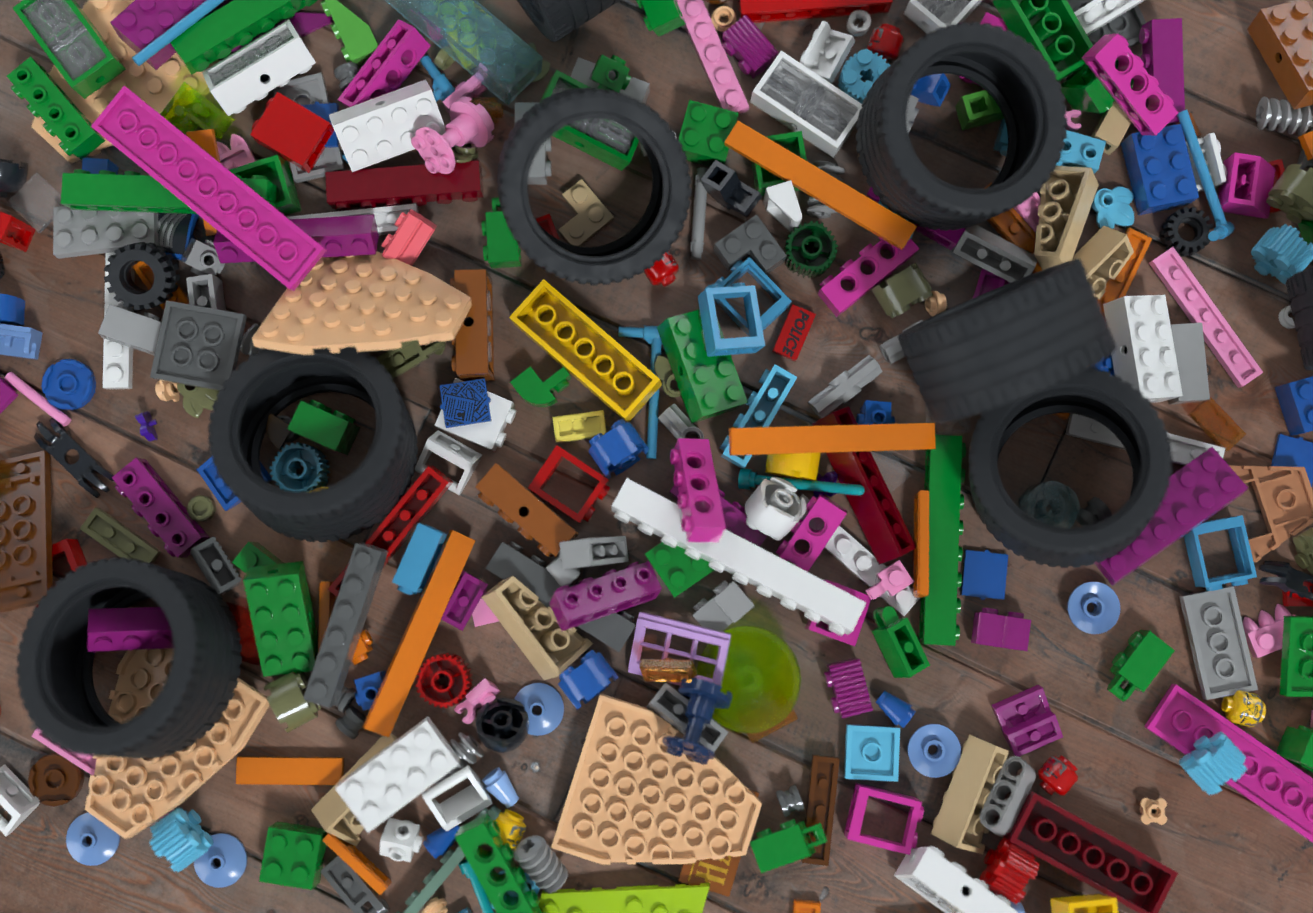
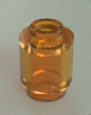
M473 97L469 101L474 105L480 103L489 113L493 123H498L499 118H503V103H499L497 97Z

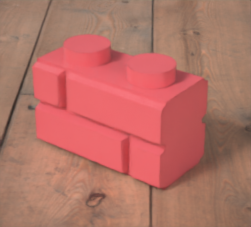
M410 209L407 214L401 213L394 224L398 227L394 236L389 233L381 247L385 248L382 253L384 258L397 259L412 266L437 225L413 209Z

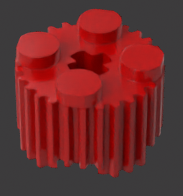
M441 653L427 659L423 666L419 668L421 671L417 673L419 678L416 679L418 684L415 687L419 688L417 690V693H421L419 697L425 698V702L429 701V705L434 704V707L439 706L440 708L452 707L459 703L470 692L473 679H470L473 674L469 673L471 671V668H467L469 664H465V659L454 653L451 655L450 653ZM442 673L450 679L448 687L445 684L441 685L439 679L443 677Z
M1004 837L999 842L996 850L990 849L984 858V863L987 864V867L980 875L979 880L989 886L988 890L992 893L1001 895L1017 904L1021 899L1023 900L1026 894L1022 889L1025 888L1029 878L1034 880L1038 874L1037 871L1040 864L1034 861L1035 857L1032 853Z

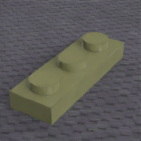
M95 507L80 528L120 558L137 559L154 564L161 554L159 549L100 508Z

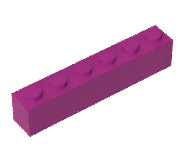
M374 214L290 219L327 250L322 257L376 254L379 233ZM217 230L213 244L220 264L255 262Z

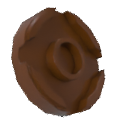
M58 753L41 757L32 766L28 777L29 790L33 797L36 796L43 805L53 807L69 803L77 797L84 783L83 769Z

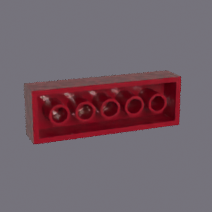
M1031 790L1012 830L1004 836L1012 843L1107 896L1117 898L1118 902L1138 913H1158L1178 875V872Z

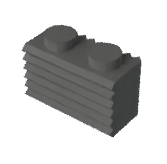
M211 537L193 547L190 553L216 593L223 595L237 587L242 578L238 577L239 573H235L236 569L232 568L233 564H229L228 555H224L225 551L221 550L222 546H218L219 542L216 541V537Z

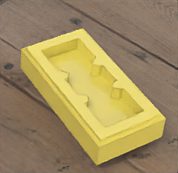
M604 410L552 417L556 443L592 439L597 434L602 433L604 435L607 433Z

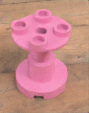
M464 96L451 105L449 111L451 122L446 125V132L443 135L429 127H421L416 131L415 136L411 138L413 147L420 153L425 161L426 168L431 173L449 174L454 170L456 162L451 148L455 145L462 147L466 143H470L476 147H483L493 139L494 135L492 136L491 131L494 130L492 118L480 103L474 105L472 102H469L472 98Z

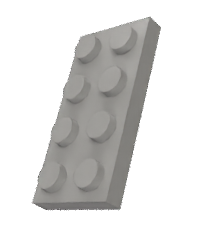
M322 73L292 79L286 85L273 89L274 96L279 92L299 105L314 104L315 102L320 104L330 103ZM340 144L338 147L325 148L310 173L290 163L296 183L325 177V172L346 171Z
M66 206L54 207L53 255L58 259L110 253L125 245L138 242L155 243L156 247H159L158 213L72 210Z
M1234 586L1223 587V589L1215 591H1202L1179 596L1202 699L1210 700L1234 695L1238 690L1245 692L1258 690Z

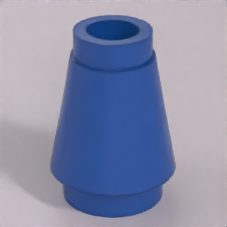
M885 690L875 702L896 726L900 725L902 728L906 726L916 713L911 708V704Z
M459 825L447 832L441 827L426 836L427 839L423 844L435 859L440 855L443 857L454 844Z

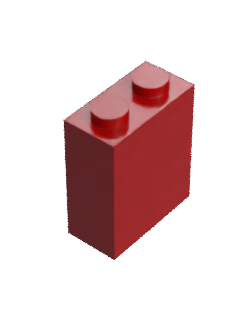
M277 92L274 97L268 100L265 112L261 118L254 122L250 135L258 144L310 173L323 153L325 144L334 132V128L327 120Z

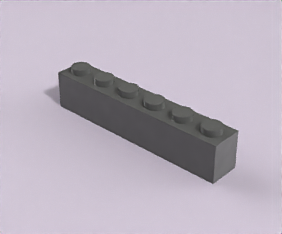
M510 541L509 544L502 542L485 569L503 580L514 576L538 596V600L546 607H551L549 602L554 591L561 586L544 567L546 562L534 554L531 558L522 553L524 548L513 541ZM622 610L619 613L610 614L578 627L620 652L636 624L632 622L635 617Z
M367 543L355 544L303 698L304 700L327 708L338 703L389 552L388 550Z

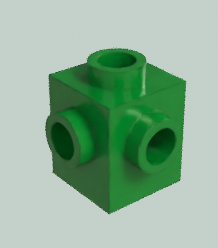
M600 55L589 79L599 84L598 89L619 93L621 89L625 91L630 82L631 76L628 75L630 68L625 66V60L615 55H612L611 59ZM611 70L615 73L613 80L608 76Z

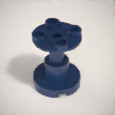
M683 678L678 691L685 698L689 699L685 716L689 720L683 739L663 737L662 743L667 746L666 752L677 757H681L682 754L691 756L694 762L707 765L709 759H714L715 754L698 743L704 724L711 723L715 708L726 709L730 707L733 697L731 692L727 691L725 695L720 692L722 687L715 683L697 678H692L691 683H687L686 678Z

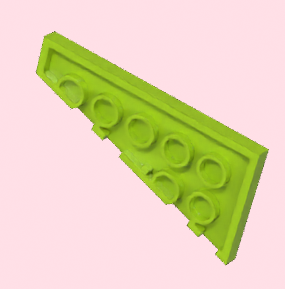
M700 883V885L691 886L676 884L675 886L668 887L645 885L616 887V889H602V887L592 888V890L558 889L552 893L542 890L539 907L543 913H702L710 883Z

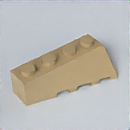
M1057 166L1054 172L1050 174L1048 181L1042 184L1043 187L1040 189L1041 201L1040 205H1038L1039 224L1036 229L1034 255L1042 270L1073 259L1099 186L1092 168Z
M1103 226L1074 254L1072 260L1079 259L1082 261L1089 278L1088 281L1095 292L1094 296L1100 300L1106 292V283L1109 279L1114 280L1134 251L1127 234Z
M514 576L500 581L481 597L543 680L558 677L593 644L589 639L580 636L574 627L561 631L551 607H546L538 600L539 597Z
M390 734L389 738L385 736L379 738L365 755L311 809L326 832L354 846L358 845L361 840L359 835L364 827L335 788L341 780L398 739V737Z
M969 734L967 741L962 747L959 763L953 770L950 786L944 793L943 804L939 814L934 819L931 835L957 848L983 854L985 845L981 844L983 833H988L989 829L982 825L980 813L1004 762L1007 760L1008 750Z

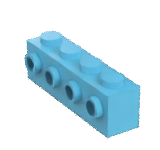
M1003 118L993 150L1000 151L1001 155L1006 156L1008 134L1005 119ZM1067 130L1066 138L1063 141L1065 142L1064 149L1060 153L1061 158L1056 163V166L1092 168L1095 174L1099 170L1106 141Z
M776 364L771 371L766 369L759 380V383L763 384L758 393L752 392L748 403H746V405L750 406L745 415L740 413L733 427H769L797 377ZM728 435L720 447L724 451L721 457L739 468L744 469L752 456L729 455Z

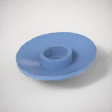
M1086 582L1072 591L1068 599L1067 611L1071 622L1079 630L1089 634H1101L1110 630L1118 621L1120 602L1116 593L1106 584ZM1089 603L1094 605V610L1091 613L1087 610Z
M529 684L523 687L514 698V700L522 703L528 714V734L541 736L552 732L558 727L563 718V699L559 692L548 684ZM539 705L542 708V713L540 715L534 714L532 711L533 706Z
M927 724L917 729L911 736L908 743V757L913 767L919 773L932 778L943 777L951 773L958 765L961 757V746L957 736L949 728L940 724ZM930 745H936L937 747L934 754H929L928 752Z
M89 812L77 817L71 823L66 835V844L71 856L79 863L89 866L99 865L109 860L117 851L120 843V835ZM87 836H90L92 838L91 845H89L86 841Z
M217 833L211 835L213 845L209 847L205 854L194 861V868L198 877L205 884L222 888L232 885L241 878L247 866V852L242 842L236 837L226 833ZM214 858L220 859V867L214 865Z

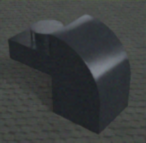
M717 160L713 162L700 179L705 190L714 200L729 211L732 208L745 217H748L762 198L760 192L739 180L736 171Z

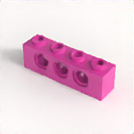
M398 19L337 100L346 108L398 90L431 45L415 27Z
M1118 33L1104 35L1082 59L1142 135L1156 136L1178 114V111L1173 106V100L1158 87V80L1148 74L1143 67L1142 59L1132 53L1128 47V41ZM1116 59H1118L1119 66L1117 69L1115 68ZM1132 78H1133V80H1134V86H1133V88H1131V86H1130V82H1131V79H1132ZM1148 98V100H1149V105H1148V107L1146 108L1145 103H1146V99Z
M878 237L881 241L874 246L870 243L859 252L861 257L854 262L850 259L839 268L841 273L836 277L830 275L819 284L822 288L819 290L818 296L832 313L838 317L916 254L919 248L912 239L906 243L903 250H900ZM880 250H889L891 252L892 258H883L880 254ZM860 266H870L872 274L866 275L862 273ZM843 280L851 282L853 290H844L840 282Z
M678 438L675 448L670 451V463L675 468L674 485L678 486L679 491L677 504L678 508L682 509L683 514L681 519L682 531L686 532L687 542L719 543L726 526L709 439Z
M821 493L818 498L812 496L806 505L808 513L803 520L800 519L791 529V532L794 534L788 542L783 540L776 551L779 554L778 557L785 561L793 562L795 566L806 572L810 570L847 514L846 509ZM814 517H819L824 521L825 525L820 530H814L811 528L809 521ZM799 539H805L809 542L810 548L807 551H799L795 547V542Z

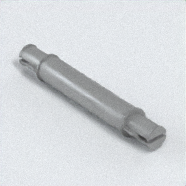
M697 168L695 179L692 236L690 242L691 259L701 260V254L703 253L707 191L700 179L707 172V168Z

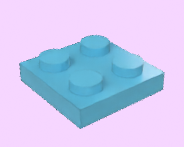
M846 724L844 778L898 782L900 728Z

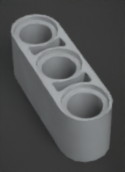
M1013 756L1004 762L980 813L982 825L998 836H1005L1010 833L1035 781L1034 769L1020 757ZM1023 768L1021 774L1016 776V772ZM1011 792L1010 798L1004 800L1006 794ZM1000 816L998 823L993 825L994 819Z

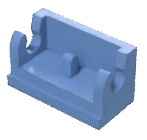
M0 324V355L38 360L43 332L29 327Z

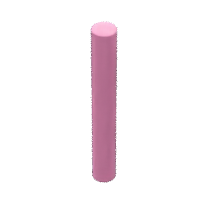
M9 372L4 377V380L65 427L71 422V418L57 407L51 405L47 399L13 372Z

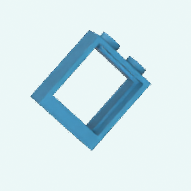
M750 257L744 262L740 259L730 269L732 273L726 279L722 276L714 283L720 284L721 287H730V285L737 282L748 272L776 301L775 304L760 316L763 331L792 302ZM725 298L714 299L727 315L750 337L747 321Z
M735 283L730 285V287H721L720 284H712L706 286L698 295L707 357L757 353L765 346L755 285L745 286V283ZM743 297L750 337L720 339L714 299Z
M1243 515L1203 522L1184 535L1195 587H1205L1206 591L1223 589L1222 584L1231 582V586L1248 584L1247 579L1257 577ZM1228 529L1238 572L1208 578L1198 535Z
M417 524L392 580L393 583L398 585L397 590L408 595H417V593L423 591L446 540L447 533L426 524Z

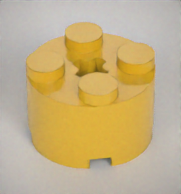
M821 453L768 454L765 473L816 481Z

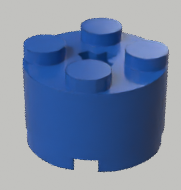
M624 419L616 421L611 426L612 430L606 434H597L589 441L591 447L588 453L606 478H611L610 473L612 472L616 476L623 473L640 460L638 455L642 451L644 454L649 451V447L632 423H626Z
M591 650L581 658V665L574 669L571 666L559 675V687L577 710L582 706L579 702L583 701L587 704L609 687L611 683L610 678L614 682L619 678L600 652L596 654L594 650Z

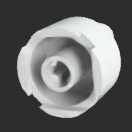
M772 477L770 480L764 479L745 503L746 523L750 528L758 529L762 533L771 536L774 540H781L806 513L805 499L803 496L800 499L795 493L798 489L782 478Z

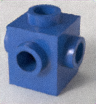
M865 400L860 408V413L857 414V424H895V417L891 416V402Z
M386 670L354 680L357 689L355 691V699L357 704L362 706L363 711L371 708L386 675Z

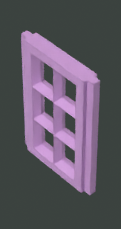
M640 611L637 618L628 672L679 686L683 678H686L687 683H691L692 678H697L722 686L731 634ZM646 628L666 633L664 647L644 642ZM672 634L693 639L691 652L687 653L669 648ZM698 641L719 646L717 659L714 660L696 655ZM642 647L662 651L661 664L657 665L641 661ZM668 653L689 658L687 672L666 667ZM698 660L715 665L713 679L692 674L694 661Z

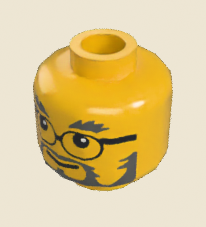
M1238 690L1234 695L1225 696L1221 703V709L1225 712L1227 720L1247 727H1253L1258 722H1262L1266 714L1265 703L1258 694Z
M505 809L504 812L499 813L495 821L500 827V837L503 843H508L513 850L521 842L527 827L523 822V816L512 810Z

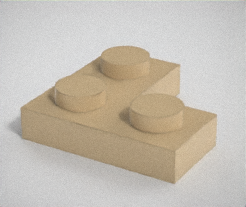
M582 179L562 194L565 201L577 214L559 229L560 234L569 244L582 246L614 220L613 215Z

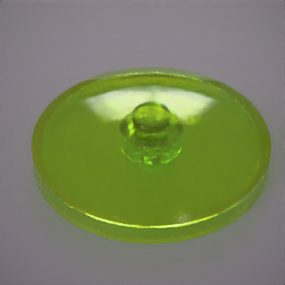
M740 626L724 631L731 634V641L720 692L726 695L727 691H729L733 697L729 708H715L712 717L724 727L741 733H758L778 725L795 707L801 690V672L794 652L780 636L762 627ZM708 644L701 656L716 660L719 646ZM699 661L696 675L713 679L715 665Z

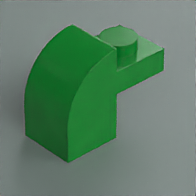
M530 366L510 381V383L530 405L548 407L557 403L552 393L555 391L560 393L570 385L568 381L571 379V376L562 367L542 382Z

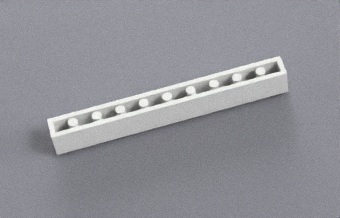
M628 478L625 480L612 504V512L615 513L614 517L624 523L631 521L639 525L638 529L641 532L650 536L654 533L662 537L661 541L672 548H675L677 545L685 549L687 556L695 560L702 558L708 561V566L721 573L724 570L733 575L732 578L743 585L750 583L757 587L756 591L763 596L771 598L773 595L781 600L780 604L791 610L797 608L805 612L804 616L816 623L822 621L828 624V629L838 635L843 636L844 633L848 635L853 632L866 605V602L726 529L719 543L687 542L686 532H683L681 528L682 509L678 508V504Z

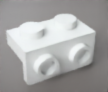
M822 21L819 28L814 31L808 48L802 53L800 63L832 84L855 43L854 37L831 30L828 22Z
M1209 133L1204 138L1198 139L1214 187L1217 188L1226 182L1227 169L1222 164L1220 142L1216 139L1215 133ZM1186 141L1198 192L1204 191Z

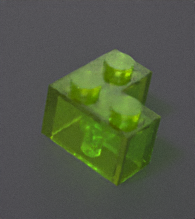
M186 82L182 84L160 114L185 135L186 132L194 131L199 125L204 130L214 129L215 137L219 139L222 138L235 120L199 90Z

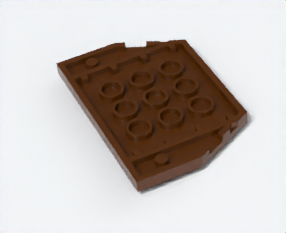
M45 450L0 460V612L3 613L39 605L40 599L43 595L46 596L47 591L53 586L50 454Z

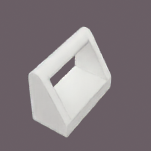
M792 181L766 188L763 200L766 211L789 232L793 231L795 227L798 228L802 220V213Z
M437 430L427 439L415 471L420 474L424 472L428 467L425 464L432 452L464 469L459 483L453 481L452 485L448 488V490L460 495L477 467L482 454Z
M4 764L0 767V804L13 818L8 822L0 814V831L5 836H8L37 808L40 800L36 796L33 797L28 787Z
M469 765L421 793L423 799L446 832L493 804L488 791L484 788L485 784ZM470 779L472 784L440 804L435 800V797L463 780Z

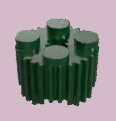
M810 221L807 224L805 222L803 226L800 224L798 228L795 227L788 235L784 246V252L787 255L785 265L792 273L797 272V276L801 274L802 278L805 276L808 278L811 276L814 278L819 277L829 269L834 261L838 245L836 240H833L835 236L831 235V231H827V227L823 226L824 223L818 224V221L815 223ZM807 246L812 247L813 254L806 251Z

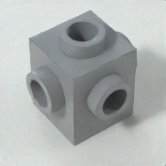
M191 238L180 260L192 266L190 271L199 276L219 274L225 266V263L220 264L213 242L207 239L202 243Z

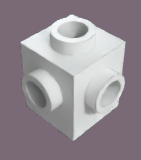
M389 817L380 840V855L390 857L395 861L411 862L414 852L419 853L423 837L419 836L420 825L414 824L409 820L402 821Z

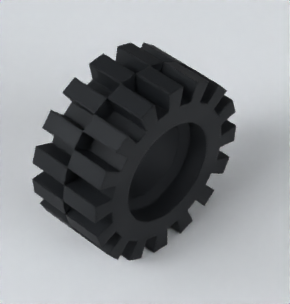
M1188 207L1177 210L1165 219L1166 222L1161 226L1164 230L1160 232V236L1165 237L1161 240L1162 245L1165 243L1169 245L1165 248L1166 250L1174 247L1178 254L1181 253V257L1197 253L1211 241L1208 238V234L1210 233L1209 230L1213 228V224H1207L1210 217L1206 216L1203 218L1202 215L1205 212L1202 210L1196 212L1197 208L1195 207L1189 210ZM1187 223L1192 226L1195 232V237L1192 241H1185L1180 237L1178 233L1180 224Z

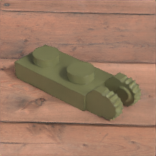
M418 340L406 341L401 343L402 348L391 349L376 359L386 368L394 380L430 358V355L445 347L443 341H438L425 349L423 345H419Z

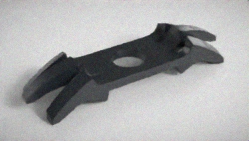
M51 418L49 421L54 431L60 434L59 437L39 421L36 424L43 437L52 443L49 445L36 433L34 439L39 446L51 454L78 481V484L91 495L98 498L101 494L85 479L108 493L110 491L109 487L99 479L93 470H96L111 481H114L112 479L114 475L88 454L54 418ZM72 449L77 450L79 453V460L75 464H69L66 461V454Z
M1264 561L1263 565L1259 566L1258 570L1278 576L1262 577L1259 581L1260 584L1277 586L1284 592L1291 591L1313 601V593L1308 592L1303 586L1305 581L1313 584V576L1292 568L1288 562Z

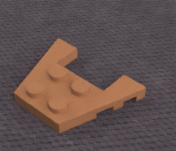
M1229 465L1244 483H1252L1268 530L1266 534L1248 539L1254 563L1261 560L1268 552L1281 546V543L1288 538L1295 536L1313 523V490L1305 467Z

